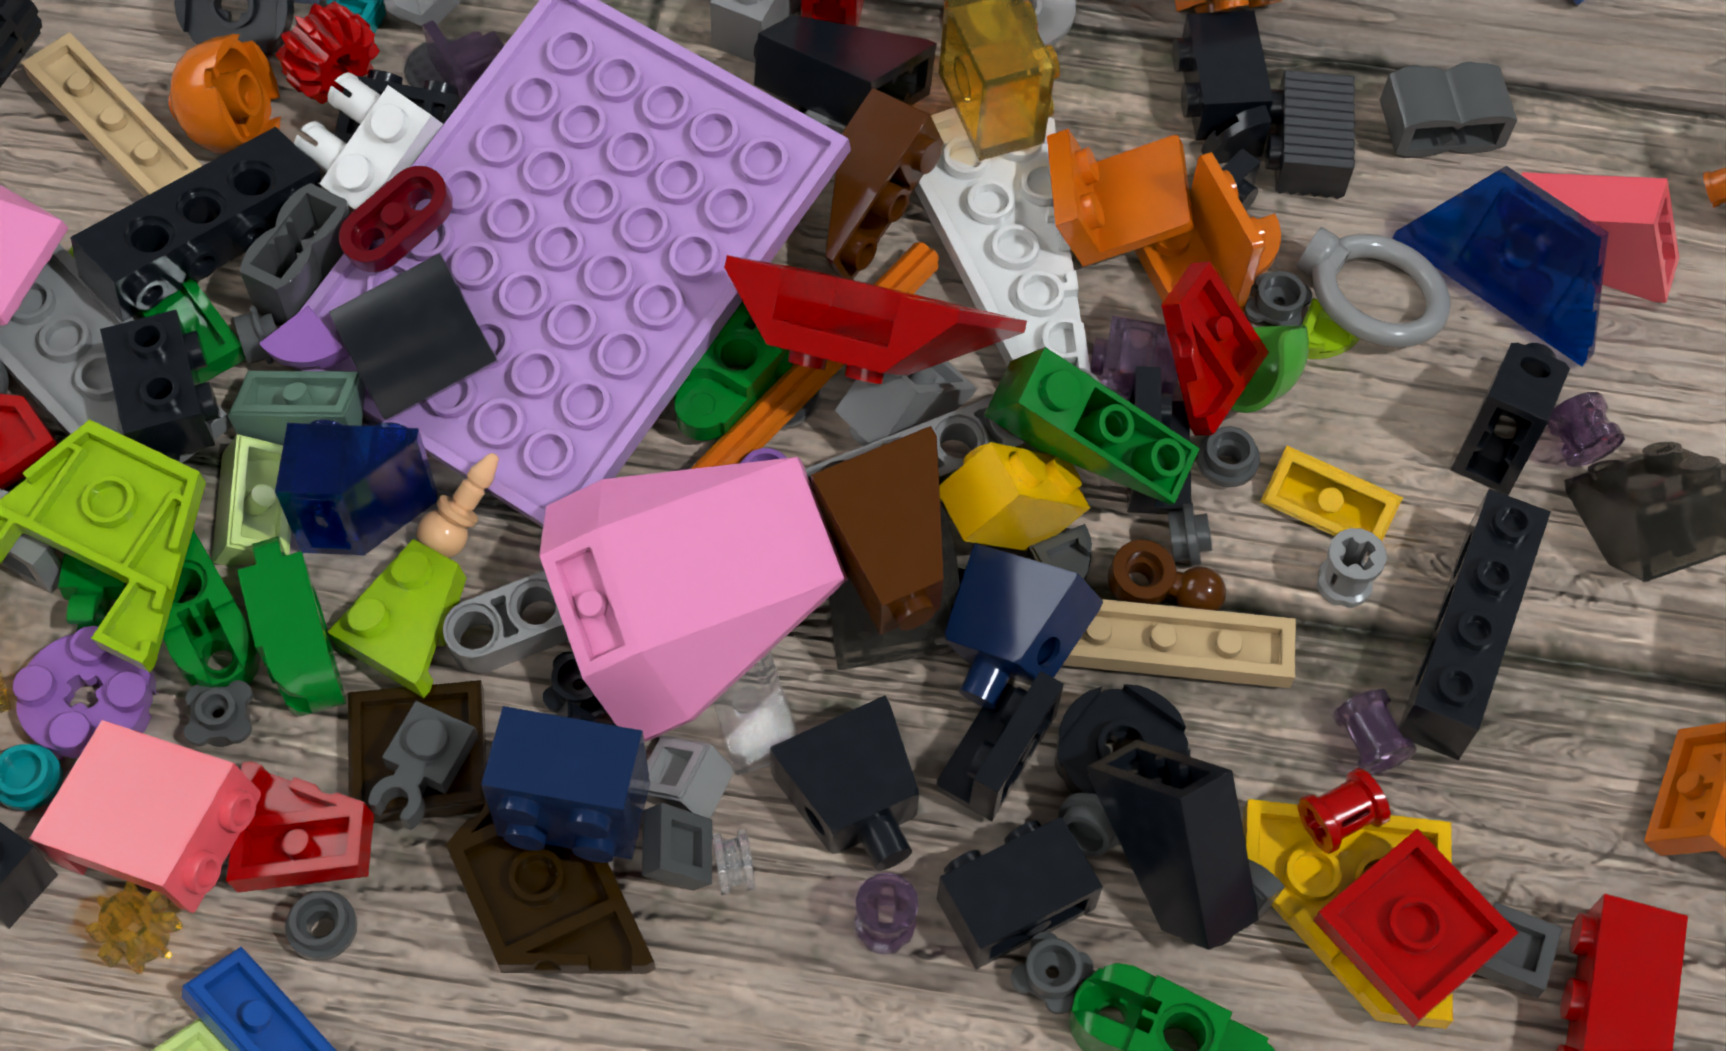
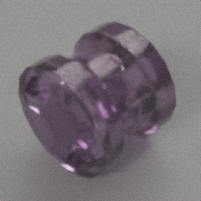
M1586 392L1565 400L1554 408L1546 425L1551 435L1560 437L1563 443L1561 454L1568 466L1581 467L1599 461L1618 449L1625 440L1620 426L1608 420L1606 416L1608 404L1599 392Z

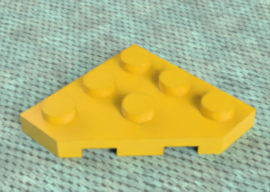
M1248 799L1243 808V832L1248 859L1266 868L1285 886L1271 906L1376 1021L1409 1025L1315 924L1313 919L1324 906L1417 828L1452 863L1451 822L1391 815L1388 823L1379 828L1370 824L1342 839L1338 850L1327 854L1316 846L1311 836L1305 830L1299 816L1298 804ZM1453 993L1416 1026L1447 1029L1453 1022Z

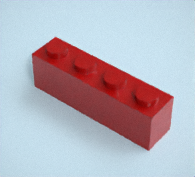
M1605 893L1586 913H1578L1573 923L1569 940L1570 953L1578 955L1575 978L1570 977L1568 979L1560 1004V1017L1569 1020L1566 1045L1560 1044L1557 1051H1673L1688 923L1687 915Z

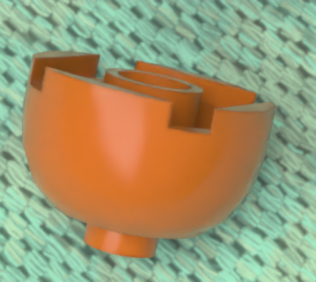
M239 34L214 37L198 43L178 60L172 73L168 97L172 116L194 143L214 153L225 154L275 126L280 129L281 116L270 120L272 111L270 100L280 98L278 84L271 64L260 47L252 40L246 42L239 41Z

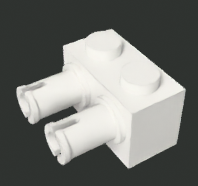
M348 72L340 75L335 81L350 91L352 96L348 98L331 86L328 92V102L331 106L341 110L360 124L349 142L346 144L329 132L321 123L313 121L303 126L301 130L315 139L318 145L310 144L299 135L296 136L294 144L320 169L326 172V175L319 184L331 193L346 199L348 205L356 210L396 174L411 167L444 124L389 85L380 95L361 82L357 76Z

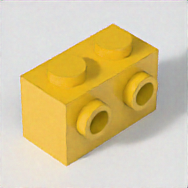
M994 442L983 444L970 451L963 459V466L939 485L940 498L965 542L1028 551L1029 546L1058 535L1090 509L1089 504L1079 489L1082 485L1081 478L1071 463L1049 454Z

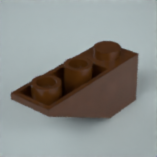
M874 88L871 89L841 134L849 139L851 151L836 171L825 255L837 276L854 280L859 271L866 269L870 265L876 254L878 242L890 224L902 217L908 206L910 194L922 176L934 169L940 158L941 148L944 145L930 114Z

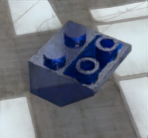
M326 419L315 420L310 424L287 423L275 493L302 553L365 556L436 503L437 488L419 428H408L393 422H383L375 426L342 425L336 421Z

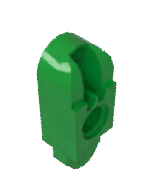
M743 301L674 395L676 423L679 430L691 439L709 441L724 435L793 365V363L787 362L790 350L766 344ZM736 365H745L749 368L743 370H734L730 367Z
M193 529L163 640L175 665L190 687L196 684L210 688L226 687L236 680L244 681L249 685L258 673L261 660L255 647L252 632ZM200 591L192 600L177 603L185 594ZM228 651L232 654V661L226 668L213 670L208 666L209 659L214 653Z
M279 536L253 543L256 564L238 569L237 573L255 647L260 658L263 660L264 666L267 668L272 683L277 684L288 710L299 717L346 704V696L330 636L327 633L328 629L322 606L312 583L302 551L286 555Z
M1114 963L1095 971L1082 983L1076 992L1069 1015L1071 1034L1083 1051H1174L1166 1043L1163 1034L1165 1030L1171 1028L1184 1029L1190 1033L1196 1041L1197 1051H1275L1272 1045L1267 1043L1268 1037L1230 1019L1233 1012L1159 975L1154 976L1134 965ZM1115 1007L1123 1015L1124 1024L1101 1016L1099 1012L1105 1008Z

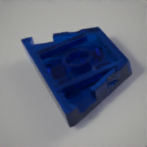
M1505 166L1398 229L1393 235V239L1418 251L1434 267L1581 367L1589 362L1594 355L1609 232L1510 167Z

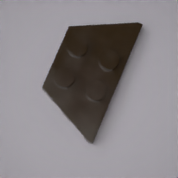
M486 799L483 810L476 817L468 819L446 843L448 852L501 973L648 974L656 970L653 957L608 863H598L576 856L572 849L545 844L544 849L533 851L510 845L504 840L503 836L497 835Z

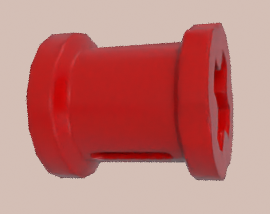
M1356 768L1346 775L1345 783L1319 797L1308 794L1300 798L1297 805L1305 830L1311 836L1316 846L1327 854L1338 850L1342 839L1370 824L1379 828L1388 823L1391 818L1390 807L1385 794L1371 774L1362 768Z

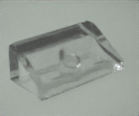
M771 651L713 703L735 776L770 766V747L798 735Z

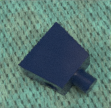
M975 543L945 631L946 642L963 659L971 664L959 689V693L982 707L995 709L1009 678L1028 685L1033 684L1040 671L1054 678L1099 612L1103 604L1102 599L1076 572Z

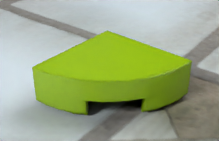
M1312 299L1302 323L1303 326H1307L1308 359L1331 358L1351 349L1360 338L1350 334L1336 324L1324 311L1318 299Z

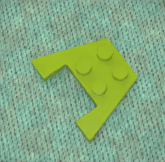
M89 419L23 472L26 479L0 499V564L21 534H27L127 583L91 639L99 648L150 673L156 665L206 481L199 471Z

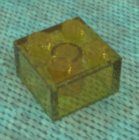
M945 0L938 74L978 160L981 161L1044 144L1048 118L1053 117L1054 114L1052 90L1054 80L1059 79L1060 67L1054 48L1050 44L1044 45L1038 33L1037 17L1031 2L1028 0Z

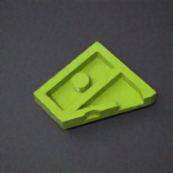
M412 539L327 633L338 648L425 698L431 691L434 681L428 670L436 646H445L446 644L443 634L445 617L453 607L459 604L467 577L457 562Z

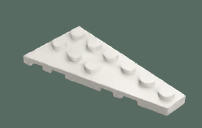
M1048 77L931 115L944 145L941 148V155L936 166L930 173L922 176L914 190L976 308L1027 320L1025 333L995 343L1007 367L1010 361L1047 347L1075 367L1084 368L1091 372L1084 323L1081 322L1078 303L1079 287L1076 270L1073 268L1071 248L1055 226L1047 136L1056 133L1054 118L1052 119Z

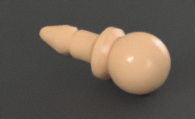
M490 453L471 467L467 473L468 478L463 479L454 492L453 498L446 495L439 497L437 500L438 509L428 512L420 520L416 532L417 541L448 558L456 556L463 550L468 539L467 528L474 527L478 522V517L472 510L476 508L484 496V490L489 488L494 480L499 462V457L496 454Z

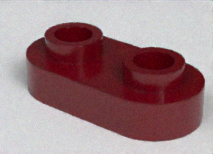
M412 166L400 171L344 220L339 232V243L343 252L353 265L362 271L381 272L389 269L448 218L453 205L452 193L442 176L430 167ZM431 199L430 203L422 210H415L416 205L420 201ZM385 239L384 243L379 247L369 250L370 245L375 240Z

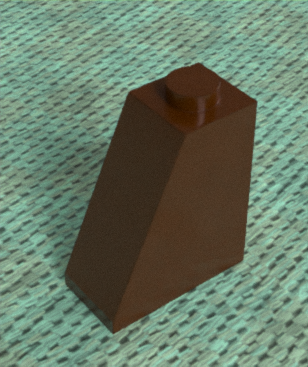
M931 426L811 475V486L841 563L880 635L898 627L904 631L917 628L929 621L935 612L940 610L944 576L937 435Z

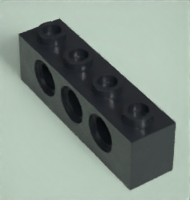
M275 126L71 236L70 239L79 278L124 322L143 310L154 308L164 298L184 288L183 283L191 278L195 281L205 279L217 268L246 253L258 237L276 227L278 214L290 196L310 183L321 188L319 184L321 182L320 168Z
M1488 489L1468 526L1398 727L1397 737L1459 761L1479 731L1551 511Z

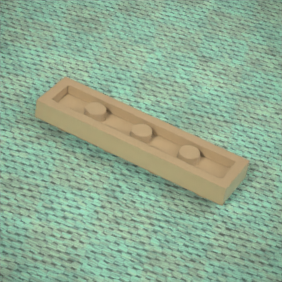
M70 32L21 62L28 78L144 197L202 166Z
M1102 599L1103 604L1099 612L1063 663L1064 666L1290 688L1295 679L1296 619Z

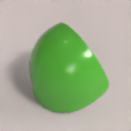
M1307 326L1253 327L1269 353L1231 408L1232 410L1242 413L1258 411L1281 398L1293 388L1302 376L1307 364L1309 354Z

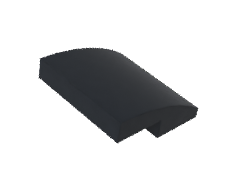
M440 253L329 311L348 353L385 421H390L499 362Z

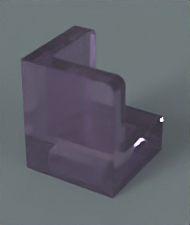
M434 20L422 24L430 61L444 82L457 87V95L464 99L504 47V44L495 31L485 35L475 31L448 43Z

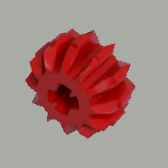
M335 1L328 4L325 8L314 3L308 16L302 18L295 15L296 25L291 31L280 34L285 45L278 50L276 57L281 63V72L287 77L286 81L297 92H302L320 104L328 102V92L331 86L343 94L344 87L335 81L340 75L349 72L363 77L368 74V70L374 69L370 61L377 57L380 52L374 43L375 33L370 29V25L359 14H354L346 6H341Z

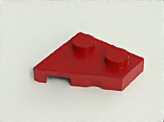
M1210 261L1191 263L1161 305L1190 429L1195 436L1214 435L1269 353Z
M252 761L242 762L241 771L260 790L261 797L256 805L251 823L239 834L230 850L226 882L235 891L240 893L369 876L374 813L363 801L338 792L326 794L316 784L296 777L291 781L268 773L261 764Z

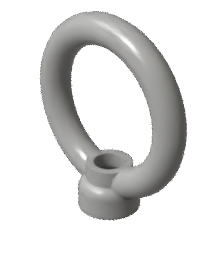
M1321 227L1306 247L1296 268L1312 276L1316 297L1328 316L1341 328L1364 341L1385 347L1402 348L1415 346L1435 337L1448 320L1451 303L1449 291L1443 277L1427 258L1397 240L1373 234H1354L1338 238L1332 232ZM1353 258H1373L1390 263L1407 273L1419 285L1426 300L1425 312L1419 319L1409 323H1390L1375 319L1357 309L1346 299L1337 284L1336 276L1345 262Z

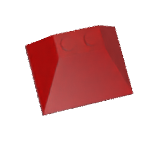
M730 255L726 256L724 268L767 345L790 350L787 362L825 370L827 360L847 364L844 374L846 377L882 384L884 374L908 376L1025 333L1027 320L809 269Z

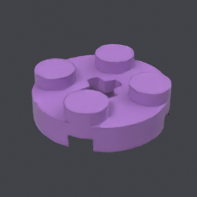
M97 626L83 627L75 632V634L62 637L49 644L30 661L27 667L17 673L13 681V692L17 697L16 712L21 726L36 745L49 749L61 760H65L63 756L79 758L101 720L143 733L152 717L149 709L153 702V693L156 695V680L153 672L149 673L99 648L91 639L98 628ZM85 685H101L95 692L99 701L94 706L87 708L85 704L80 702L71 707V701L78 689Z

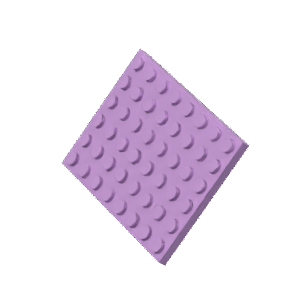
M539 0L412 165L430 167L442 176L453 197V205L448 218L387 270L381 272L362 271L354 266L344 253L301 310L309 305L347 351L329 311L440 253L499 362L390 421L383 419L365 385L363 414L466 479L468 478L467 473L473 465L490 453L496 454L499 457L495 477L490 487L484 491L543 527L547 505L597 481L616 477L689 376L693 367L699 362L742 302L740 295L724 268L726 256L730 255L770 263L850 153L849 139L599 0ZM431 199L420 201L416 205L415 210H422L430 203ZM385 239L375 240L370 245L369 250L379 247L384 243ZM351 356L329 368L291 366L296 371H358Z

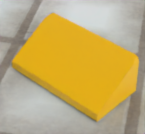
M1287 445L1260 502L1333 536L1349 528H1359L1372 532L1383 541L1403 497Z

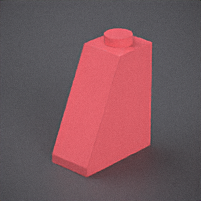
M1522 172L1514 196L1506 197L1502 211L1503 229L1511 232L1516 256L1652 302L1667 303L1680 258L1668 178Z

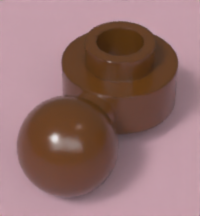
M1134 540L1126 543L1118 550L1109 567V586L1113 594L1120 601L1158 605L1168 595L1175 597L1179 607L1218 611L1226 599V585L1222 577L1215 570L1198 566L1190 568L1183 573L1177 572L1174 559L1163 546L1153 541ZM1129 574H1143L1147 578L1149 585L1140 586L1135 584Z

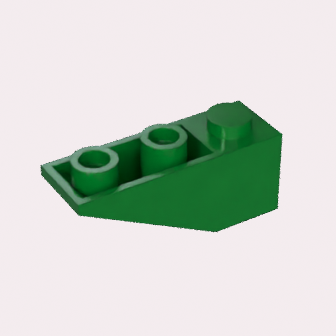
M1047 347L1009 362L984 413L985 417L1035 449L1169 505L1175 504L1200 449Z

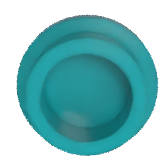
M20 744L10 747L0 755V802L4 806L16 811H30L47 804L57 794L62 783L63 770L59 760L49 749L35 744Z

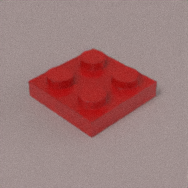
M1418 828L1324 906L1313 919L1315 924L1412 1028L1498 954L1518 934V931Z

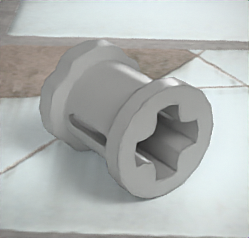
M1349 528L1339 532L1332 539L1327 551V559L1321 564L1318 571L1317 588L1322 597L1333 605H1342L1347 608L1362 605L1370 597L1373 590V580L1382 573L1387 561L1386 549L1382 541L1372 532L1364 529ZM1369 551L1370 556L1367 562H1365L1364 559ZM1335 575H1337V576H1338V577H1337V580H1336L1335 584L1333 585V584H1332V581L1334 580Z

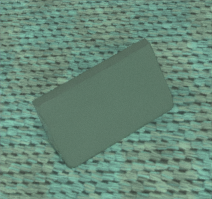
M248 371L228 417L236 433L246 437L288 447L356 448L361 436L365 383L358 371Z

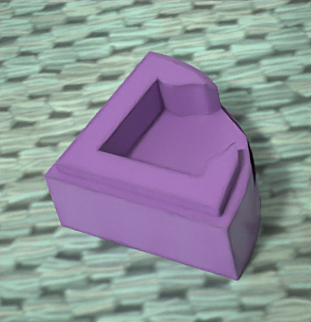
M309 305L259 343L274 360L288 367L319 366L320 368H329L350 357Z

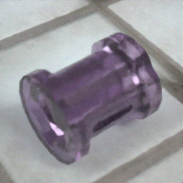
M1385 689L1369 690L1356 695L1344 702L1332 715L1339 727H1346L1360 754L1361 759L1358 761V768L1366 770L1371 775L1385 772L1402 764L1415 754L1417 750L1411 738H1403L1388 709L1391 698Z
M881 873L868 878L859 888L855 900V934L871 952L882 955L894 954L913 938L916 928L915 918L919 906L917 893L912 884L900 875ZM888 905L893 907L894 916L891 923L878 921L880 906Z

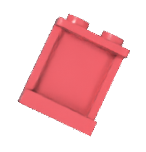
M101 720L29 840L64 869L81 875L85 874L88 867L159 892L168 897L180 909L194 913L205 894L217 883L222 864L239 834L251 823L256 805L261 797V792L235 763Z

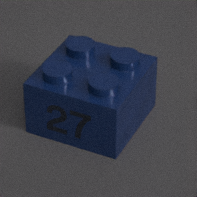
M503 706L481 783L497 835L503 836L504 840L510 845L525 850H542L545 848V844L572 849L576 856L592 862L608 863L613 861L614 857L632 860L650 787L643 731Z

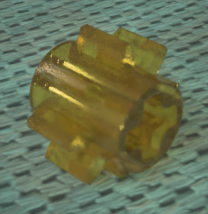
M127 881L124 891L116 893L110 898L99 896L96 899L101 907L98 922L89 924L85 927V930L95 942L104 943L97 956L109 968L118 964L124 957L129 966L138 975L143 974L145 963L159 956L167 959L171 958L172 953L167 947L170 933L182 929L183 923L175 913L164 912L171 901L168 897L154 890L145 897L134 883ZM133 922L142 926L136 933L127 929Z

